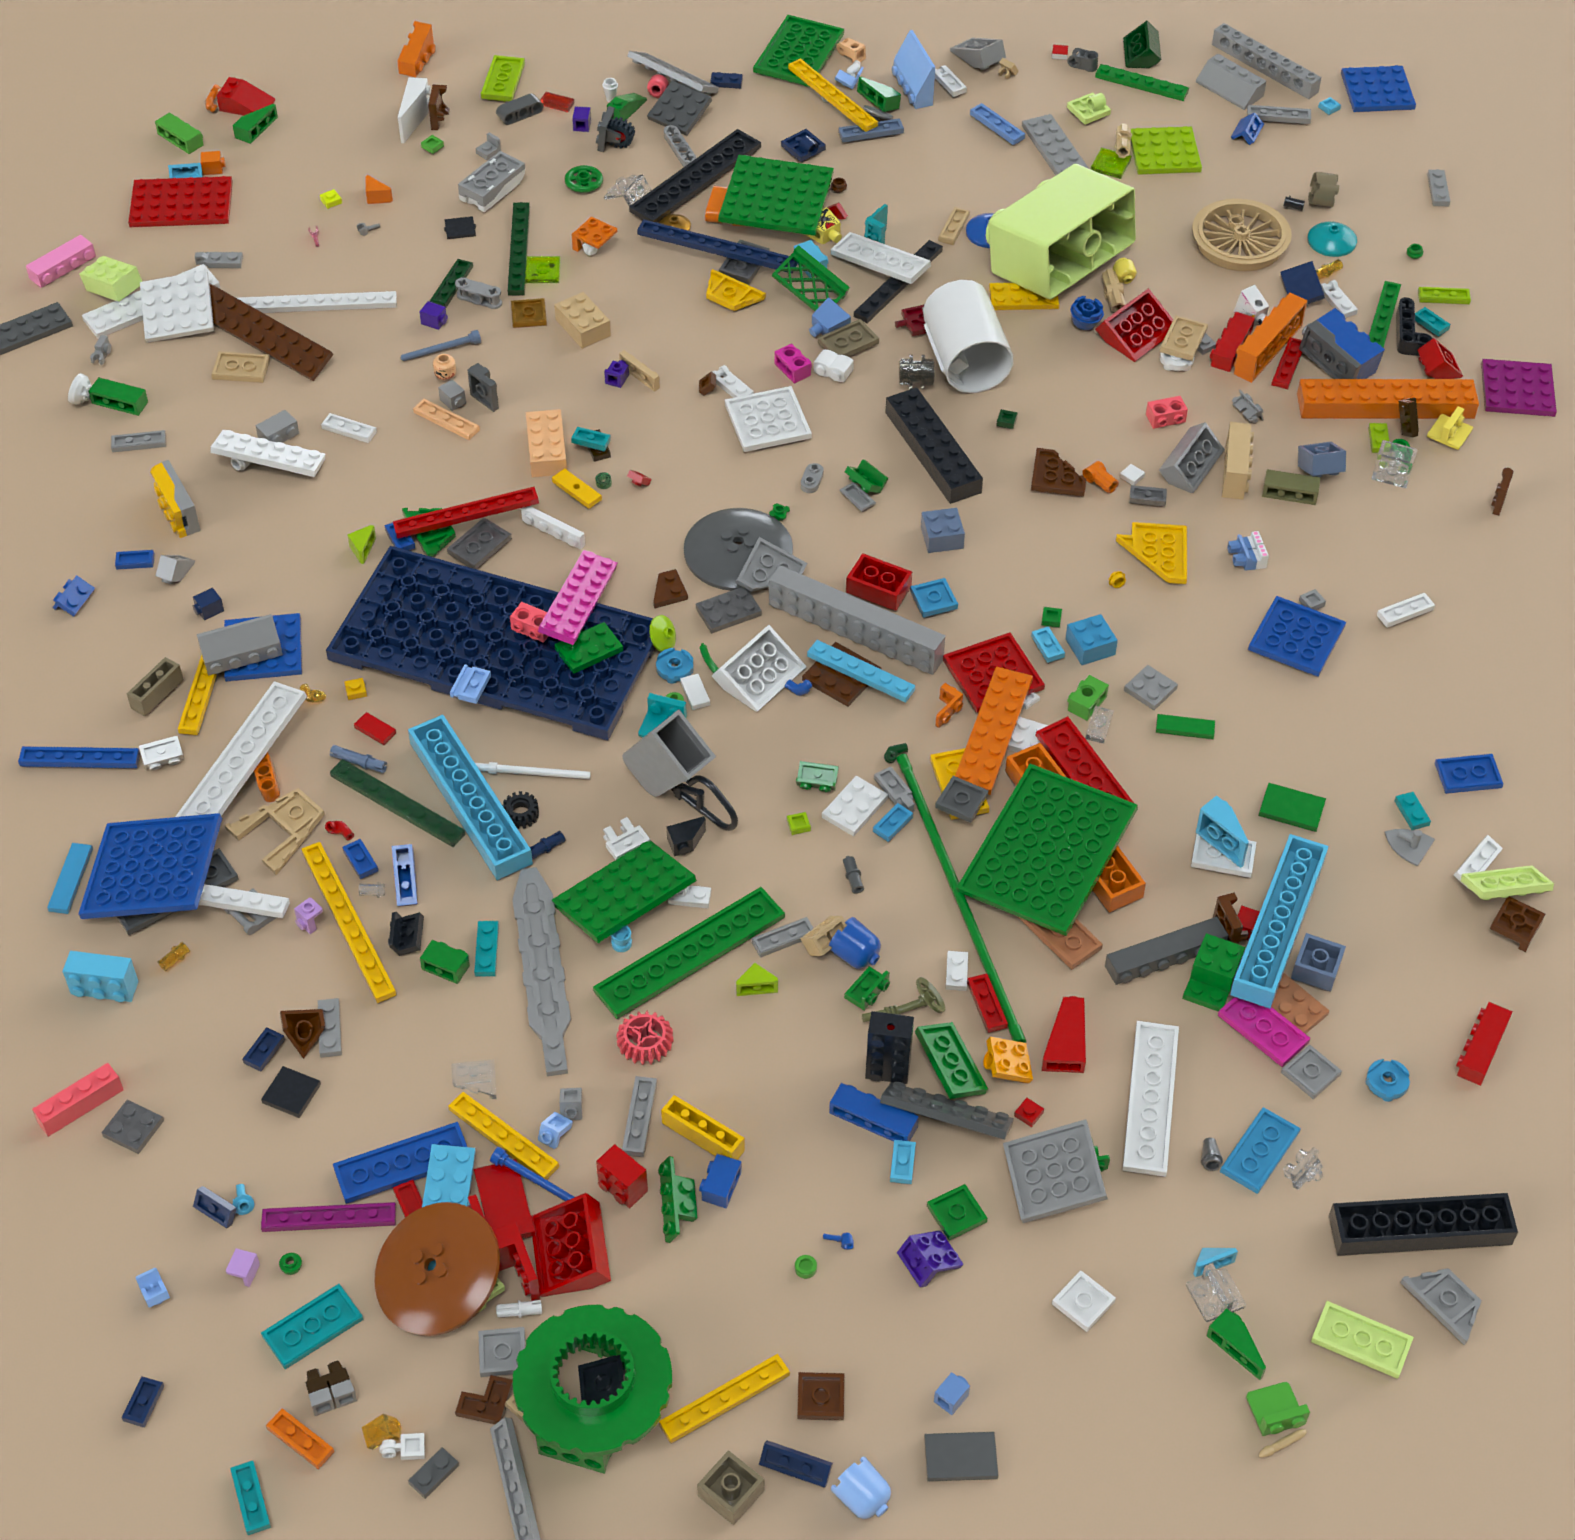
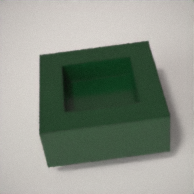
M1001 409L996 426L1014 429L1018 412Z

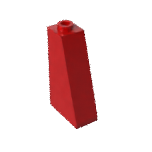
M1076 996L1063 997L1043 1056L1042 1071L1084 1073L1086 1065L1084 998Z

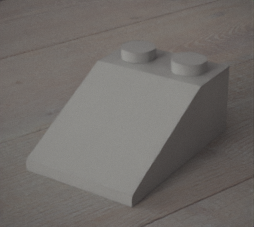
M970 38L950 48L952 53L966 63L981 70L988 69L990 65L998 64L1002 58H1006L1002 39Z

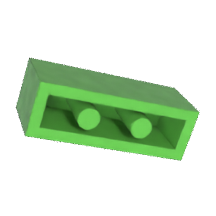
M170 112L155 121L157 134L188 154L204 145L203 135L199 130Z

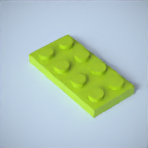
M494 55L481 91V99L504 102L512 101L525 65V58Z

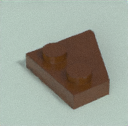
M676 569L658 574L653 601L654 609L688 600L687 591Z

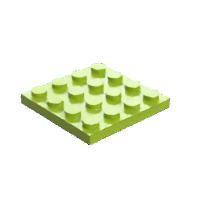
M1192 126L1131 129L1132 137L1130 142L1138 175L1196 173L1202 171Z

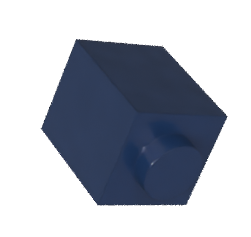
M213 587L193 596V610L196 615L200 614L204 621L224 612L222 599Z

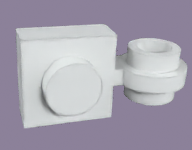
M424 1433L401 1434V1443H396L392 1439L384 1440L379 1447V1452L383 1458H393L398 1451H401V1460L425 1459Z

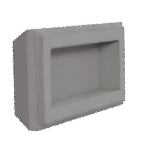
M854 482L840 489V492L861 512L876 504Z

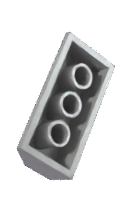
M1216 54L1207 61L1196 79V83L1243 110L1247 109L1248 105H1252L1264 97L1267 82L1220 54Z
M1204 422L1188 429L1159 471L1168 484L1189 493H1194L1225 449L1207 423Z
M272 614L197 634L208 676L283 655Z

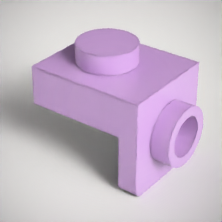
M308 898L294 908L297 919L295 922L301 930L305 929L309 934H312L317 930L314 918L322 913L323 910L312 898Z

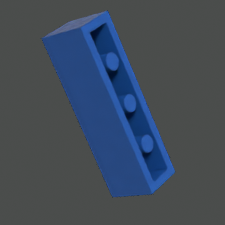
M841 1083L830 1101L829 1114L893 1142L894 1140L911 1141L918 1128L919 1116L913 1112L880 1103V1099L876 1098L873 1094H866L857 1090L852 1085Z

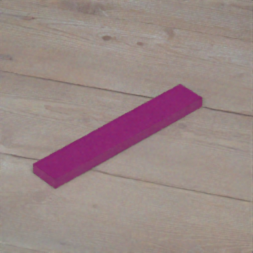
M395 1202L262 1209L261 1220L262 1232L396 1226Z

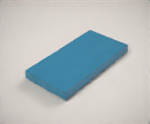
M1263 1107L1221 1167L1220 1173L1258 1194L1300 1133L1301 1128Z

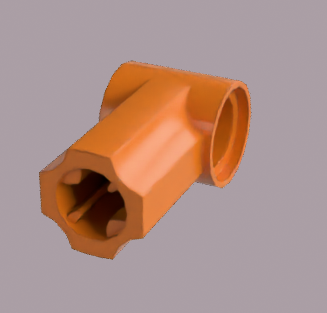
M1096 461L1082 471L1087 482H1095L1107 493L1114 492L1119 484V481L1106 471V467L1100 461Z

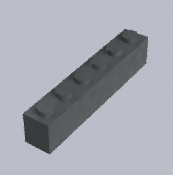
M1214 917L1109 953L1106 956L1105 968L1115 985L1128 983L1132 979L1145 977L1152 972L1165 970L1169 966L1183 964L1187 960L1195 958L1206 933L1224 940L1228 939V934L1219 919Z

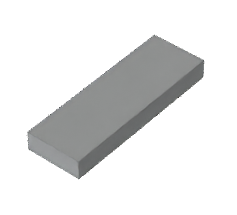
M165 430L111 436L112 453L166 447Z
M805 917L752 938V944L761 958L802 942L800 938L811 931L813 926L808 918Z

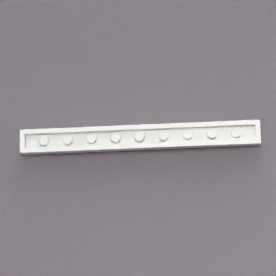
M396 291L237 298L262 313L397 308Z

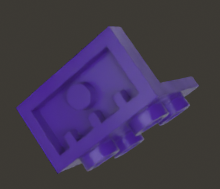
M940 1230L910 1235L897 1251V1254L920 1288L926 1287L937 1272L957 1269L963 1266V1262Z

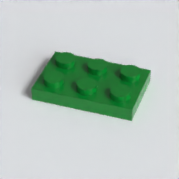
M603 622L581 632L574 645L563 641L556 643L555 650L574 674L622 652L623 645L606 623Z

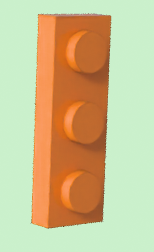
M283 1408L266 1425L267 1430L317 1469L334 1453L333 1447Z

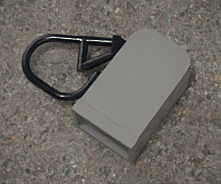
M680 710L674 712L623 753L622 757L625 765L650 795L658 797L671 789L678 800L683 799L719 828L732 831L738 826V817L734 808L718 787L704 776L696 775L692 777L716 756ZM700 782L707 786L729 813L731 823H724L704 807V790L692 787V785Z

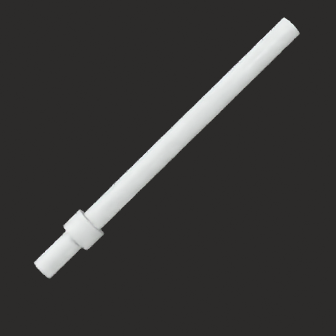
M489 762V764L475 763L480 771H487L489 774L500 772L590 779L591 772L498 765L497 762Z

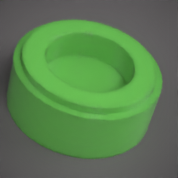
M810 1255L798 1257L795 1261L796 1274L804 1279L813 1277L817 1272L816 1260Z

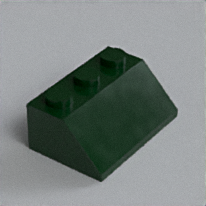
M1148 20L1123 37L1125 65L1127 68H1151L1162 60L1159 31Z

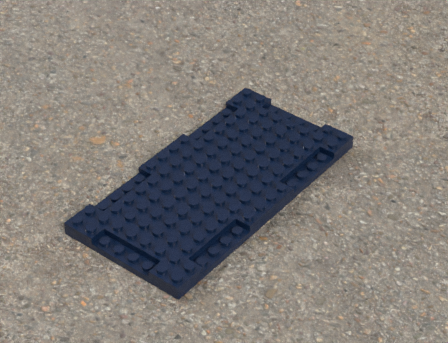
M389 546L327 647L326 654L329 661L360 670L364 666L429 684L431 685V690L450 695V691L464 665L470 668L477 667L491 671V677L477 702L478 704L502 710L504 706L571 725L572 731L608 741L623 713L622 708L648 657H652L656 648L650 638V624L653 618L597 603L581 632L605 622L623 645V651L573 674L555 650V644L561 640L548 636L545 642H541L511 629L510 616L521 602L548 612L559 592Z

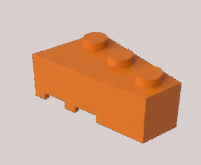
M414 21V31L409 33L408 38L410 40L408 45H404L397 62L399 74L417 77L423 70L424 65L429 61L430 56L434 54L436 46L433 40L432 25Z

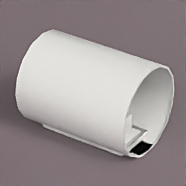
M957 280L937 288L927 298L924 305V327L940 369L946 375L949 384L964 393H978L1000 384L1012 369L1013 353L987 291L981 284L972 280Z

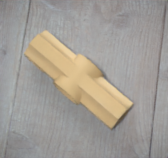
M1124 123L1117 126L1114 147L1119 158H1125L1130 154L1132 133L1128 124Z
M1107 269L1102 273L1104 296L1109 301L1111 311L1116 312L1126 305L1123 297L1124 288L1123 284L1119 283L1116 272L1113 269Z

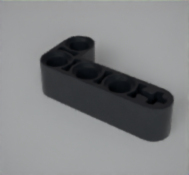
M1404 297L1400 299L1396 313L1397 351L1403 355L1420 356L1418 349L1429 342L1432 337L1426 333L1415 332V303L1411 298Z

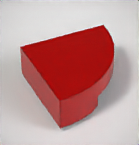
M840 203L827 207L837 219H845L848 216Z

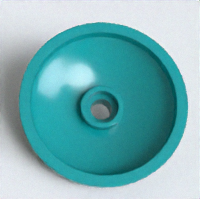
M1321 222L1314 225L1308 232L1307 240L1310 247L1325 256L1341 257L1348 255L1357 245L1355 232L1347 225L1339 222Z

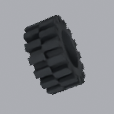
M519 791V795H516L514 792L512 797L508 795L507 800L504 799L502 806L517 829L520 826L526 829V825L531 827L532 822H537V818H539L538 802L532 794L529 796V793L525 792L523 795L522 791ZM519 807L528 809L524 813L513 812V810Z

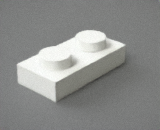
M947 952L946 990H967L968 952Z

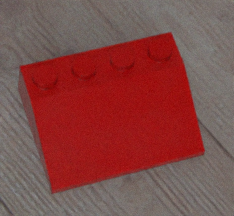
M1148 288L1105 319L1095 330L1105 343L1135 362L1164 340L1173 322V318Z
M584 1193L531 1216L535 1235L532 1236L541 1297L593 1289L611 1281L599 1201Z

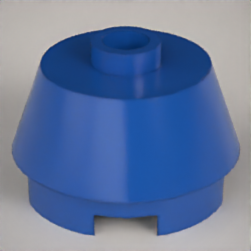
M1086 296L1078 297L1070 308L1073 324L1082 330L1093 329L1104 316L1103 305L1096 298L1091 300L1086 299Z

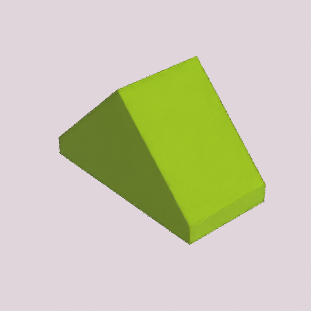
M369 525L347 534L349 547L361 564L365 563L376 540L374 525Z
M754 963L736 981L737 996L778 993V978L757 963Z

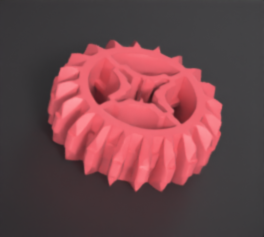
M648 1010L645 1014H641L638 1011L637 1016L630 1014L629 1019L624 1018L623 1024H619V1031L616 1034L618 1039L617 1046L620 1048L621 1054H625L627 1060L632 1058L634 1064L638 1060L641 1061L642 1065L645 1061H649L652 1065L654 1059L660 1062L661 1056L666 1057L667 1051H671L674 1041L672 1036L673 1029L670 1027L669 1021H665L663 1015L657 1017L656 1012L649 1015ZM653 1030L657 1031L661 1036H658ZM629 1039L633 1040V1042L636 1043L637 1046L634 1045V1044H632V1043L629 1041Z

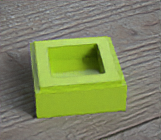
M806 812L787 816L791 835L811 831Z

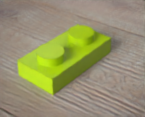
M1369 423L1371 452L1390 453L1391 447L1387 423Z

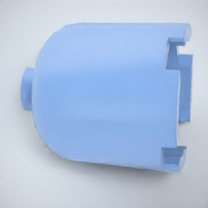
M863 1456L860 1459L861 1464L857 1465L854 1462L839 1476L838 1479L841 1483L838 1486L832 1485L831 1491L858 1518L868 1519L875 1514L880 1517L889 1508L886 1504L891 1496V1488L870 1461Z

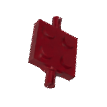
M924 305L902 309L901 315L904 320L895 321V327L906 326L912 336L926 334L923 316Z

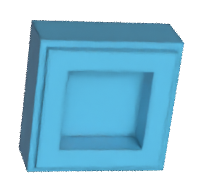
M1329 97L1319 102L1318 108L1330 115L1340 110L1341 104Z

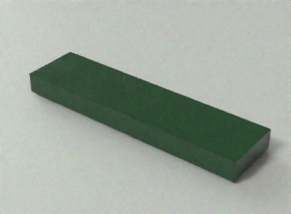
M457 259L430 299V302L447 308L458 291L455 285L456 280L468 276L473 268V262Z

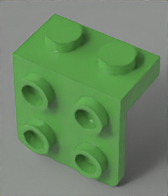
M1288 1382L1250 1391L1246 1396L1262 1436L1301 1427L1308 1420L1310 1411L1307 1404L1299 1406Z

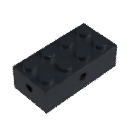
M871 1011L867 1039L865 1079L908 1083L914 1027L913 1016Z

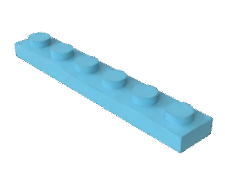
M816 640L807 651V657L905 703L915 691L914 684L819 640Z

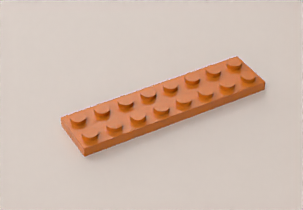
M1000 667L995 668L955 777L989 790L988 794L991 795L1033 676Z

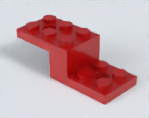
M476 1194L467 1197L469 1203L467 1207L473 1209L485 1219ZM516 1222L494 1229L500 1254L499 1271L514 1266L517 1276L521 1277V1286L525 1296L529 1295L531 1301L541 1300L538 1278Z

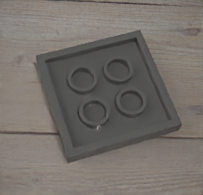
M672 80L647 117L649 120L665 127L669 125L676 126L681 134L687 136L712 102V98L709 95Z

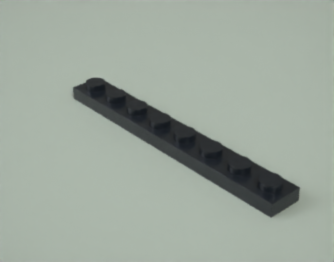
M928 240L914 255L932 262L943 251V246ZM890 277L854 311V317L868 324L909 283Z

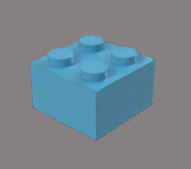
M1102 614L1067 624L1065 639L1081 665L1116 655L1118 640Z

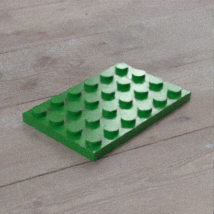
M787 15L753 66V72L809 86L788 69V64L801 58L815 71L820 73L836 45L843 37L844 28Z
M650 840L649 842H643L640 847L627 852L622 857L553 898L552 902L555 908L594 941L600 943L697 880L691 871Z

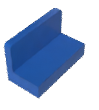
M1254 112L1239 121L1231 138L1233 140L1242 135L1250 145L1255 142L1264 123Z

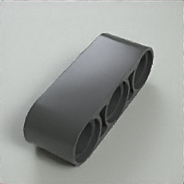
M531 93L500 105L496 110V114L506 125H510L540 113L544 105L536 95Z

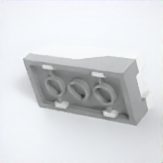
M499 151L458 184L459 199L465 203L478 206L479 210L486 212L521 182L525 174V163Z

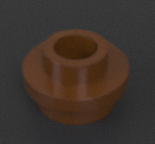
M840 177L833 179L831 189L835 192L845 191L847 189L845 179Z

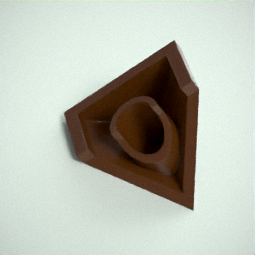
M323 1010L280 1011L283 1032L304 1059L325 1029Z

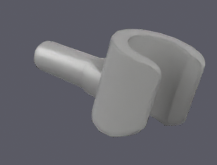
M365 223L357 224V229L363 236L367 235L368 231L380 227L379 223L371 226H366Z

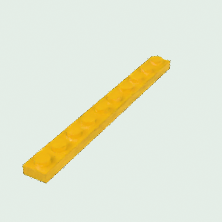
M321 842L302 848V854L376 1002L379 1003L396 996V990Z

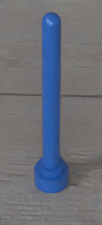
M498 1146L493 1152L490 1162L496 1166H507L564 1201L574 1198L573 1195L509 1158V1155L506 1154L507 1151Z

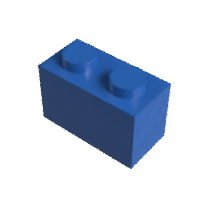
M717 1154L714 1161H710L708 1165V1176L706 1179H702L699 1191L702 1192V1201L727 1209L742 1173V1161Z

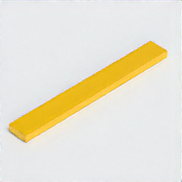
M801 58L788 64L790 71L862 130L867 132L878 126V121Z

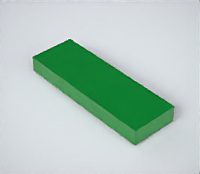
M1157 714L1156 733L1214 739L1215 720Z

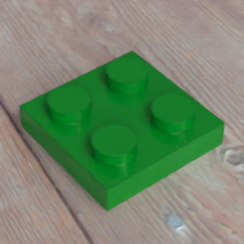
M966 1184L927 1202L928 1209L949 1241L987 1223V1216Z

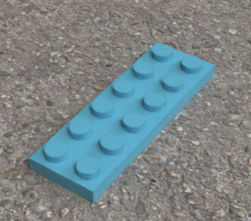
M432 1144L422 1207L441 1202L458 1203L468 1206L467 1197H469L475 1148ZM436 1260L429 1263L428 1271L434 1269Z

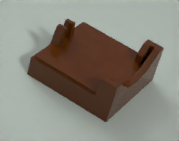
M432 85L428 103L431 130H439L441 121L445 119L444 115H449L450 108L445 105L442 99V95L447 91V85Z
M1235 892L1217 897L1213 918L1217 917L1228 934L1227 941L1239 945L1240 941L1248 939L1247 935L1249 933L1248 931H1242L1243 925L1232 906L1238 900Z
M1509 896L1500 908L1490 929L1520 943L1518 949L1526 952L1546 914Z

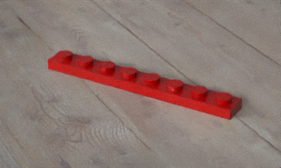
M530 487L393 521V525L398 539L539 504V499L535 487Z

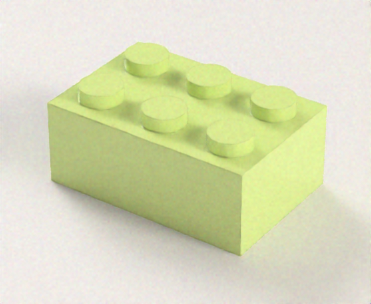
M106 256L99 257L96 262L87 266L85 270L79 273L86 291L118 302L140 286V282H142L136 266Z

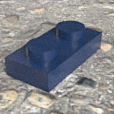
M712 72L710 83L719 88L741 89L743 74Z
M266 1027L243 1057V1063L261 1072L285 1041L284 1035Z
M201 1186L196 1191L193 1204L195 1209L225 1228L233 1224L237 1207L204 1186Z
M141 1376L121 1417L123 1422L145 1428L164 1388L163 1382Z

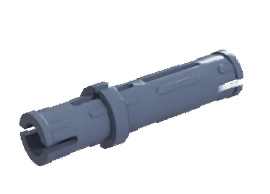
M333 745L330 749L331 757L362 766L365 770L371 769L383 774L387 769V766H385L387 765L386 761L373 758L372 755H363L337 745Z

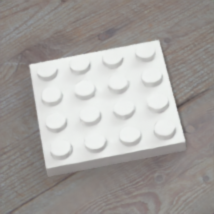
M207 270L140 282L144 334L147 343L214 331Z
M792 386L725 399V407L744 452L812 438V433Z

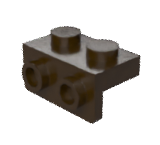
M1416 398L1399 400L1401 433L1404 436L1417 437L1419 426Z

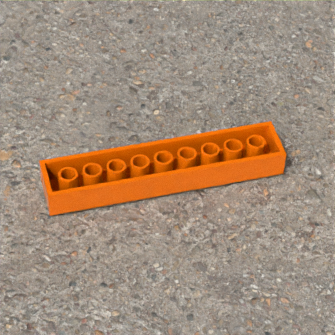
M1300 379L1297 391L1301 418L1400 419L1398 401L1412 397L1416 398L1418 419H1438L1441 414L1451 417L1458 406L1464 409L1463 416L1465 419H1475L1479 406L1474 379Z
M1041 743L1009 755L1006 759L1005 772L1016 786L1029 764L1066 777ZM1117 845L1095 884L1093 892L1110 913L1143 898L1146 883Z

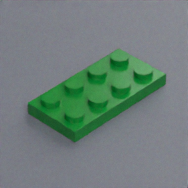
M953 1022L918 1026L916 1028L915 1034L950 1099L986 1094L988 1087Z

